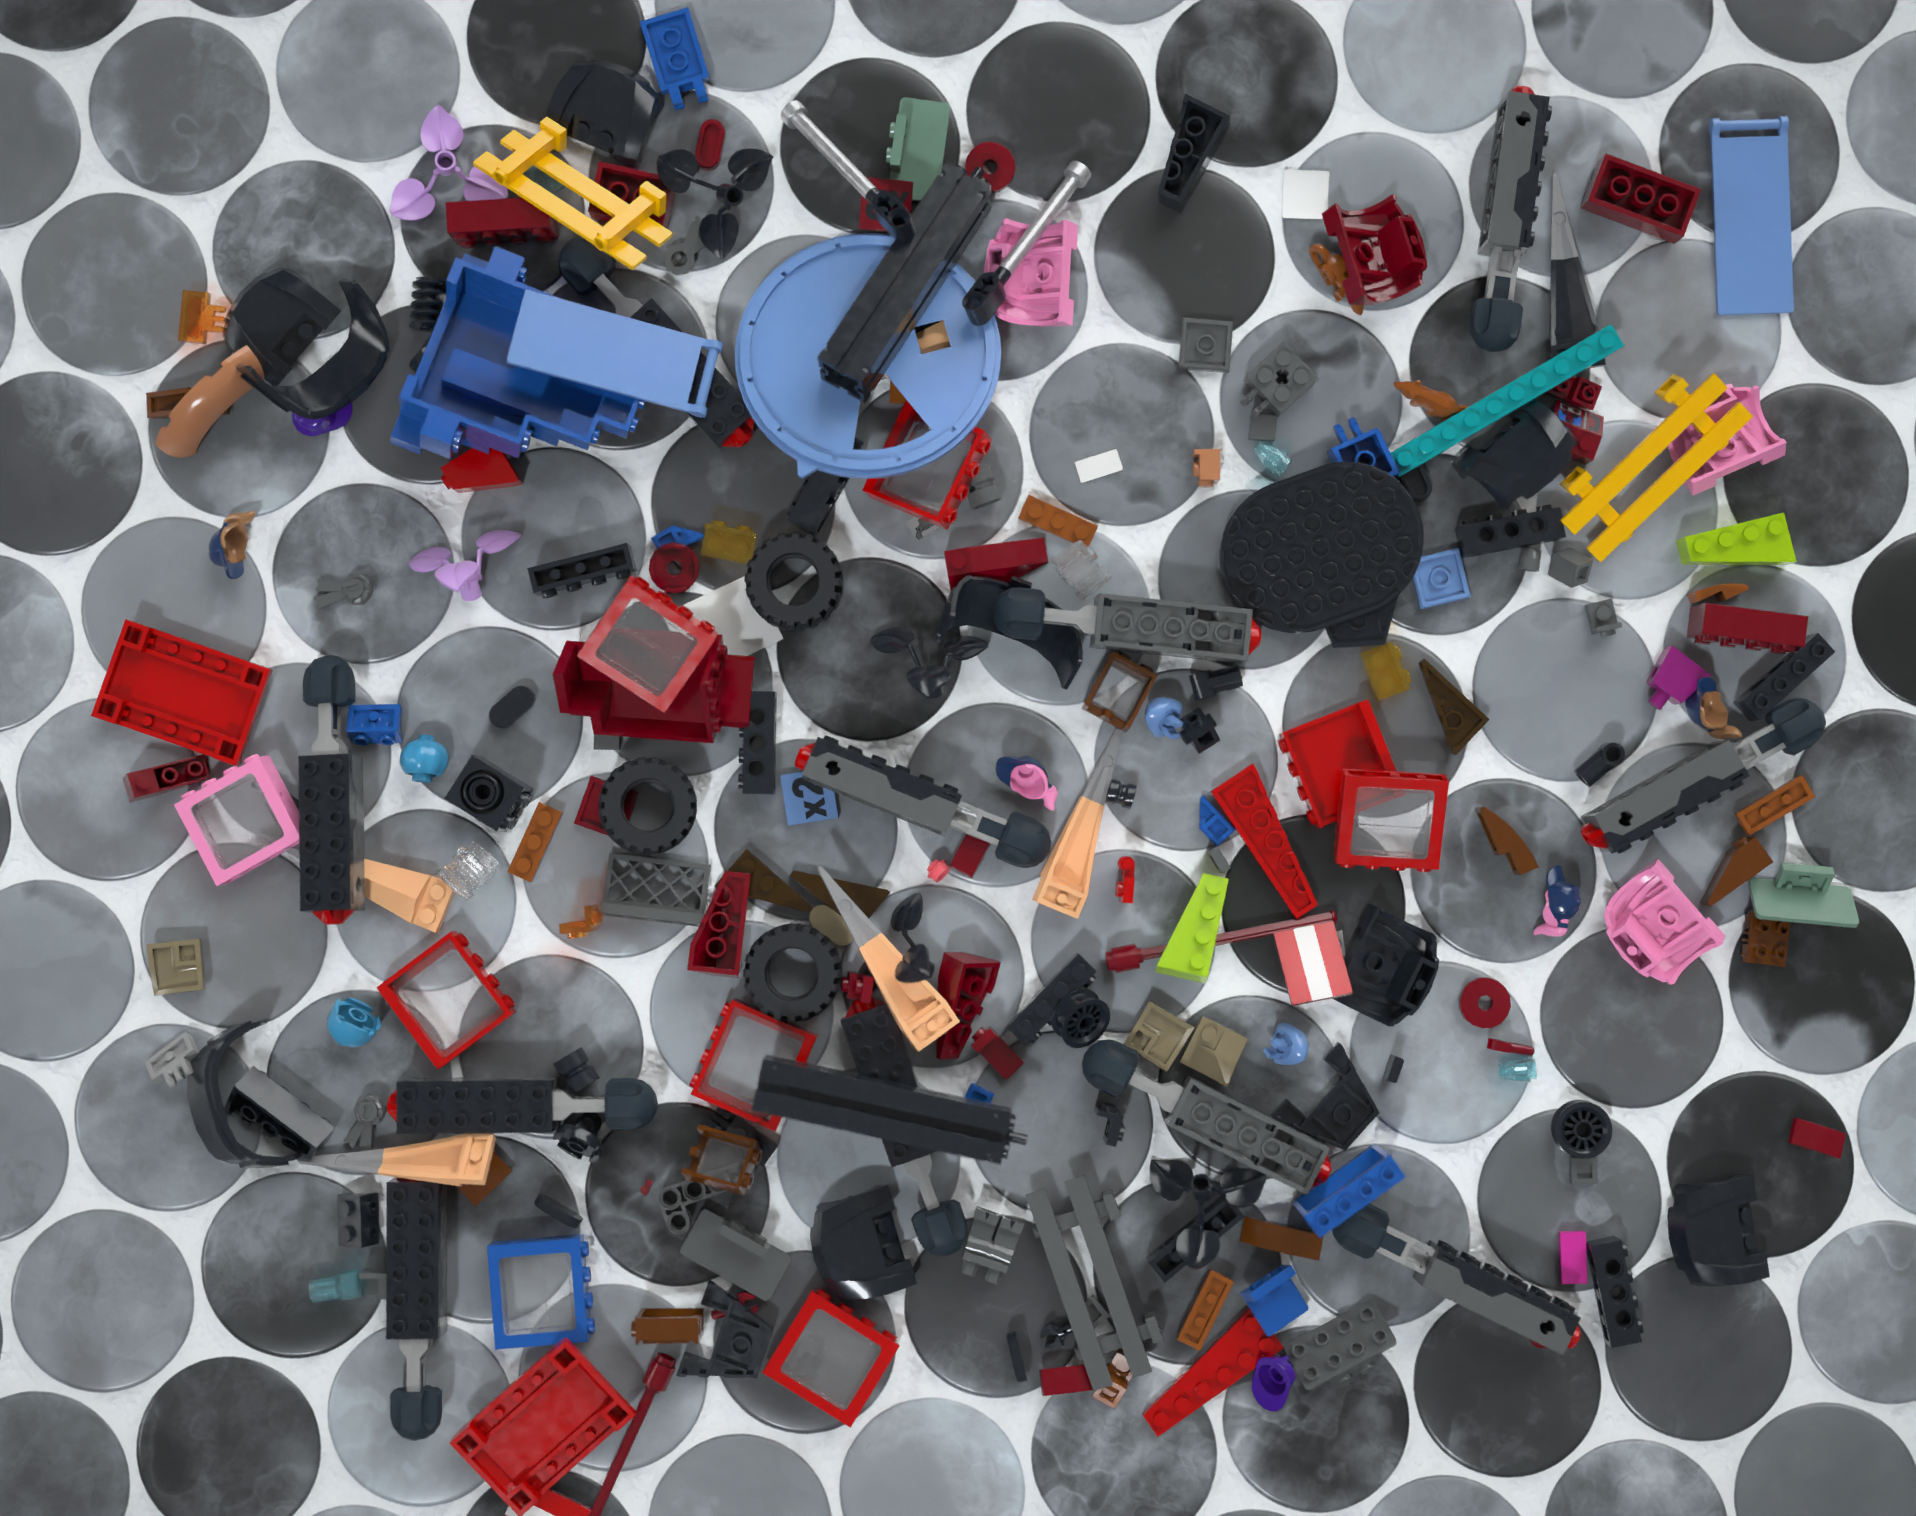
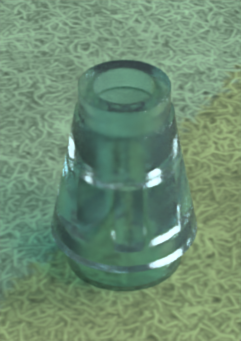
M1261 441L1253 451L1272 474L1276 473L1279 476L1287 470L1292 462V459L1288 457V453L1264 441Z
M1524 1057L1498 1064L1500 1079L1531 1082L1532 1079H1537L1535 1059Z

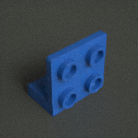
M1292 1265L1278 1266L1240 1292L1266 1336L1273 1335L1309 1309L1291 1277L1296 1275Z

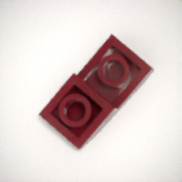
M1573 376L1545 394L1584 409L1594 410L1602 386L1583 377Z
M966 834L950 867L972 879L983 862L991 844Z
M847 971V977L843 976L841 992H845L844 997L847 999L871 1003L874 977Z
M1793 1118L1788 1143L1832 1158L1841 1159L1846 1134L1819 1124Z
M1084 1364L1039 1370L1042 1396L1093 1390Z

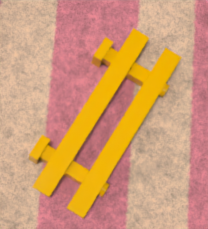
M548 117L540 121V132L530 140L515 130L501 139L500 144L513 152L505 160L501 161L486 151L473 161L474 167L493 178L498 184L510 189L631 270H634L645 261L646 255L622 240L630 232L635 231L659 248L673 236V232L649 218L652 214L660 217L666 212L665 192L645 181L640 186L639 197L631 204L626 203L549 153L553 149L559 153L566 149L567 129ZM534 165L612 216L613 219L602 227L524 176L523 173Z
M1712 373L1691 395L1685 390L1689 384L1682 377L1672 374L1654 392L1660 400L1669 404L1672 403L1676 407L1664 421L1595 487L1589 483L1593 477L1579 466L1559 484L1566 492L1573 496L1577 494L1581 499L1560 520L1572 534L1575 535L1595 515L1606 525L1607 528L1586 547L1600 563L1617 546L1630 539L1634 530L1717 451L1724 449L1728 445L1729 439L1753 418L1752 414L1741 402L1734 405L1716 424L1705 413V410L1728 388L1715 373ZM1691 424L1702 437L1619 515L1609 502Z

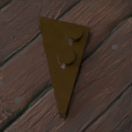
M1424 658L1418 665L1451 753L1457 755L1490 719Z
M748 849L728 869V871L751 874L748 897L809 913L814 908ZM721 879L714 885V887H718Z
M793 870L790 874L792 878L841 916L821 876ZM832 878L868 919L890 893L887 889Z

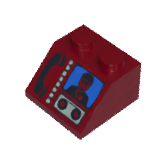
M1555 400L1551 411L1565 423L1579 442L1570 452L1572 460L1587 465L1594 460L1603 434L1604 417Z

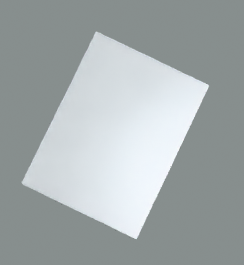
M745 576L682 605L693 612V617L699 621H708L715 627V631L718 632L717 634L723 635V643L728 647V655L748 656L783 639L779 628L767 623L750 604L751 602L745 590ZM664 617L670 631L686 632Z

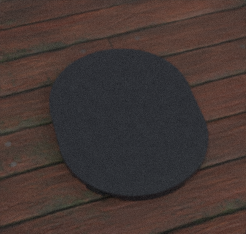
M1357 462L1326 464L1265 486L1243 501L1229 519L1223 532L1219 553L1221 575L1227 592L1238 608L1253 609L1252 619L1258 624L1280 632H1313L1377 610L1395 599L1410 583L1419 566L1424 544L1423 524L1413 498L1405 487L1390 474L1374 466Z

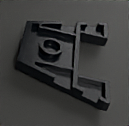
M1398 596L1377 610L1326 627L1325 630L1332 647L1384 646Z
M1337 1042L1322 1059L1341 1075L1340 1080L1307 1116L1298 1110L1288 1099H1285L1271 1116L1322 1141L1346 1150L1380 1112L1358 1076L1345 1049Z
M709 1280L701 1305L726 1313L711 1359L709 1360L685 1351L676 1376L757 1378L774 1327L715 1282Z

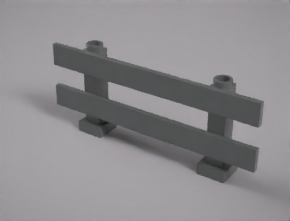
M1081 1175L1065 1181L1073 1209L1054 1214L1046 1188L1028 1193L1026 1198L1035 1223L1031 1224L1036 1239L1041 1238L1077 1345H1074L1078 1361L1083 1359L1093 1391L1113 1385L1103 1354L1122 1348L1132 1378L1152 1372L1142 1341L1152 1338L1153 1344L1163 1341V1334L1155 1311L1145 1313L1144 1321L1135 1322L1101 1225L1100 1218L1109 1215L1111 1221L1121 1218L1113 1190L1102 1192L1103 1198L1093 1202L1085 1176ZM1079 1225L1116 1329L1099 1336L1095 1333L1061 1235V1231Z

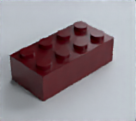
M1605 153L1597 162L1580 209L1675 244L1685 235L1701 189Z
M522 197L445 202L447 233L461 248H475L476 244L497 247L501 246V243L511 242L512 245H524L526 241L535 240L537 243L546 244L551 243L552 239H558L557 220Z
M1704 603L1690 608L1686 638L1695 639L1694 643L1709 645L1710 642H1720L1721 647L1736 648V646L1745 645V650L1761 651V649H1771L1770 653L1786 654V652H1795V649L1805 647L1808 616Z

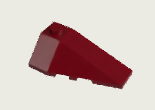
M1044 537L944 551L950 592L968 575L973 577H989L1009 583L1012 576L1022 577L1048 563Z
M732 871L724 872L690 944L687 971L712 976L739 978L751 874Z
M944 952L938 974V993L946 1000L960 1022L937 1038L936 1058L939 1060L959 1058L972 1032L970 1026L976 1014L981 1015L984 1009L981 1007V1004L987 992L991 994L995 987L1001 962L965 952Z

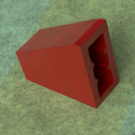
M472 448L440 467L444 474L441 476L443 483L448 490L452 488L457 493L515 487L523 484L506 454L491 448L489 454Z

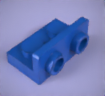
M400 704L349 705L346 733L351 743L359 746L402 743L403 737L400 732L402 707Z

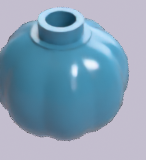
M418 735V739L406 744L400 754V765L403 772L411 775L412 781L432 783L433 777H439L445 772L449 761L448 753L444 746L434 741V736Z

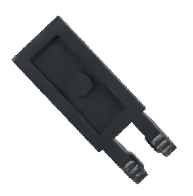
M717 1107L716 1111L718 1114L732 1123L726 1129L719 1122L710 1118L707 1121L708 1126L757 1140L762 1150L759 1165L763 1167L778 1147V1144L740 1116H735L730 1111ZM739 1149L740 1151H742L744 1154L747 1155L748 1151Z

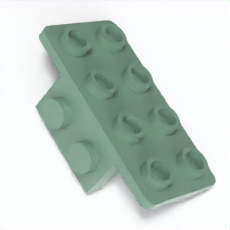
M904 97L900 100L896 122H891L889 137L893 138V145L887 148L886 162L890 163V179L914 181L912 201L920 202L936 177L942 172L950 115V105L948 103Z
M1781 863L1774 880L1751 878L1748 882L1754 913L1758 919L1856 928L1859 924L1851 889L1846 886L1830 885L1835 876L1833 867Z

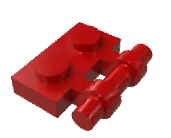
M1122 856L1117 862L1118 868L1122 871L1121 881H1116L1115 896L1119 897V902L1133 904L1135 862L1129 856Z

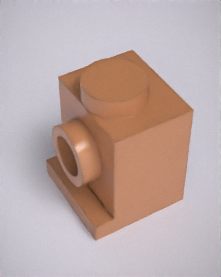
M1194 449L1192 458H1197V461H1193V477H1197V483H1199L1201 488L1214 487V483L1220 481V449Z

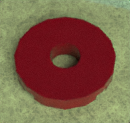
M980 143L967 156L965 164L966 176L969 177L975 167H980L983 170L985 163L993 162L997 165L996 172L987 174L984 171L981 177L991 184V193L1001 192L1009 186L1014 178V157L1008 148L1000 143Z
M670 542L663 544L654 551L650 558L649 573L651 580L665 592L675 594L684 592L696 582L699 576L700 566L698 558L693 550L683 543ZM671 561L679 562L682 566L680 573L676 575L670 574L667 571L668 563Z
M1488 977L1475 978L1469 981L1458 998L1459 1010L1463 1018L1471 1025L1479 1028H1493L1501 1024L1508 1016L1511 1008L1510 995L1506 987L1499 981ZM1487 995L1491 1000V1005L1488 1009L1481 1010L1478 1006V1000L1480 997Z

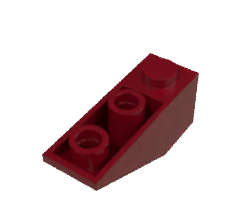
M204 754L127 773L123 777V782L131 803L211 779Z

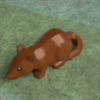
M1321 244L1312 245L1309 248L1310 257L1326 285L1330 286L1332 284L1336 288L1333 291L1335 300L1338 302L1344 297L1347 298L1342 281L1347 279L1349 275L1345 268L1343 255L1330 253ZM1317 252L1322 256L1323 264H1321ZM1350 305L1356 314L1362 315L1364 305Z
M1420 380L1414 382H1394L1395 388L1407 399H1411V406H1422L1426 409L1427 415L1441 418L1442 422L1468 408L1467 405H1457L1456 400L1444 391L1432 390L1421 385Z

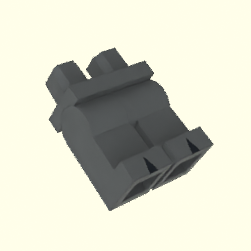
M977 1206L962 1253V1259H964L962 1273L975 1277L978 1265L988 1267L984 1280L997 1285L1003 1273H1007L1016 1244L1023 1230L1024 1222L1001 1214L994 1238L992 1239L999 1219V1213Z

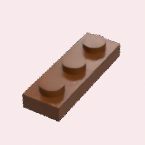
M1028 495L1018 517L1023 522L1085 550H1088L1098 528L1093 523L1031 495Z
M1798 775L1734 813V816L1746 836H1750L1815 798V795L1803 775Z
M538 802L507 871L508 873L529 882L533 881L564 812Z
M1211 1268L1209 1269L1176 1336L1177 1340L1199 1351L1201 1350L1234 1283L1233 1279Z

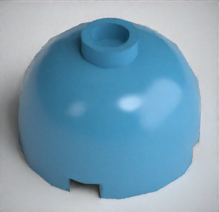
M348 997L345 1001L337 999L327 1017V1028L337 1044L347 1047H360L369 1043L381 1027L380 1017L377 1016L375 1019L369 1013L373 1009L360 1000Z

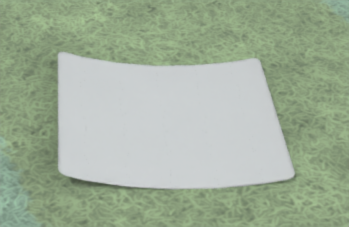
M1284 170L1282 217L1323 219L1322 213L1328 209L1329 171Z

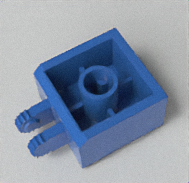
M1352 417L1348 419V425L1354 438L1348 440L1343 427L1340 424L1334 426V432L1340 444L1327 452L1331 463H1358L1359 458H1362L1361 461L1365 459L1368 463L1367 465L1379 468L1392 477L1399 474L1378 428L1363 434L1356 419Z

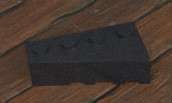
M1186 93L1158 191L1159 203L1179 213H1182L1230 127V115Z
M855 437L853 449L866 450L864 442ZM819 470L812 473L810 479H806L799 491L801 495L798 501H793L787 511L789 523L816 538L850 478L831 475Z

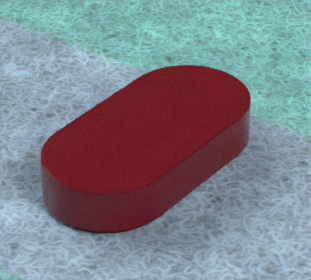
M716 119L705 121L699 131L695 158L698 167L704 171L716 169L721 161L726 132L723 124Z

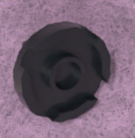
M585 1112L579 1116L574 1125H559L553 1140L558 1139L559 1143L557 1146L577 1159L581 1160L582 1156L590 1157L589 1162L598 1161L604 1150L602 1143L596 1138L602 1125L601 1118L596 1112ZM588 1117L594 1121L595 1127L593 1130H587L583 1126L584 1118Z

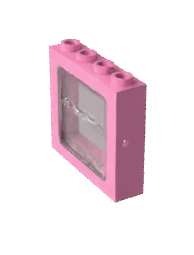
M255 754L246 758L243 766L239 768L234 766L225 770L222 778L218 780L213 778L204 782L201 790L197 792L192 790L181 796L182 800L174 804L216 886L229 884L299 844V811L270 755L259 756Z

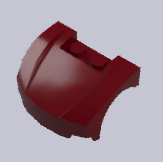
M1392 194L1371 207L1355 211H1345L1340 208L1339 204L1335 203L1322 213L1328 236L1338 238V245L1345 261V268L1349 277L1342 281L1349 305H1376L1405 295L1423 284V272L1427 269V258L1423 240L1411 214L1404 215L1396 203V195Z

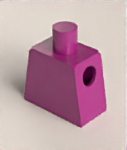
M1673 645L1665 647L1646 682L1648 686L1655 690L1648 703L1658 710H1661L1667 701L1674 705L1681 704L1697 690L1698 680L1702 677H1710L1711 674Z

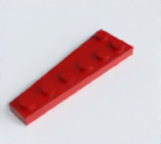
M1252 763L1210 792L1295 919H1298L1318 904L1300 868L1296 855L1288 842L1286 833L1278 820L1276 811L1268 798L1256 767Z
M1250 1308L1184 1374L1182 1373L1171 1387L1167 1388L1142 1413L1157 1437L1255 1369L1259 1359L1262 1357H1272L1284 1348L1275 1334L1271 1336L1265 1335Z

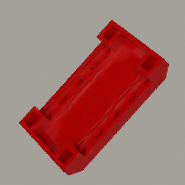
M125 619L91 716L239 766L273 670Z
M566 1337L554 1345L469 1420L452 1437L449 1444L518 1516H522L539 1501L541 1495L614 1431L618 1432L635 1417L637 1411Z

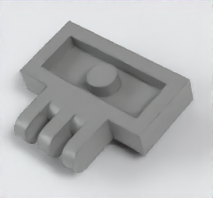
M185 1031L148 1059L145 1065L152 1081L160 1084L166 1080L167 1084L173 1088L177 1085L175 1077L180 1082L185 1079L183 1070L187 1075L193 1073L190 1060L197 1056L199 1051L192 1035Z

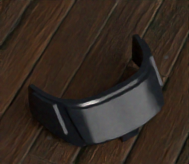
M342 279L339 281L350 308V329L346 342L322 367L305 380L292 386L268 385L253 367L239 364L236 367L242 374L240 377L285 412L291 411L307 419L324 418L345 408L368 389L382 370L387 353L390 351L387 331L374 302L356 280Z
M968 575L958 583L957 587L952 589L934 636H937L935 643L941 644L945 634L951 628L966 625L1003 635L1038 651L1055 669L1062 689H1068L1083 662L1081 636L1074 626L1043 623L1041 636L1035 641L1006 636L997 628L993 621L992 609L999 595L1010 588H1031V582L1012 576L1009 583L989 577H973ZM1045 598V608L1061 609Z
M250 1020L237 1024L209 1039L207 1045L191 1060L190 1064L193 1073L187 1075V1097L196 1131L206 1149L216 1159L239 1165L240 1168L289 1165L288 1161L296 1160L302 1156L298 1153L281 1157L263 1156L253 1153L237 1142L229 1127L218 1086L219 1063L227 1047L248 1031L267 1024L266 1020L252 1023Z

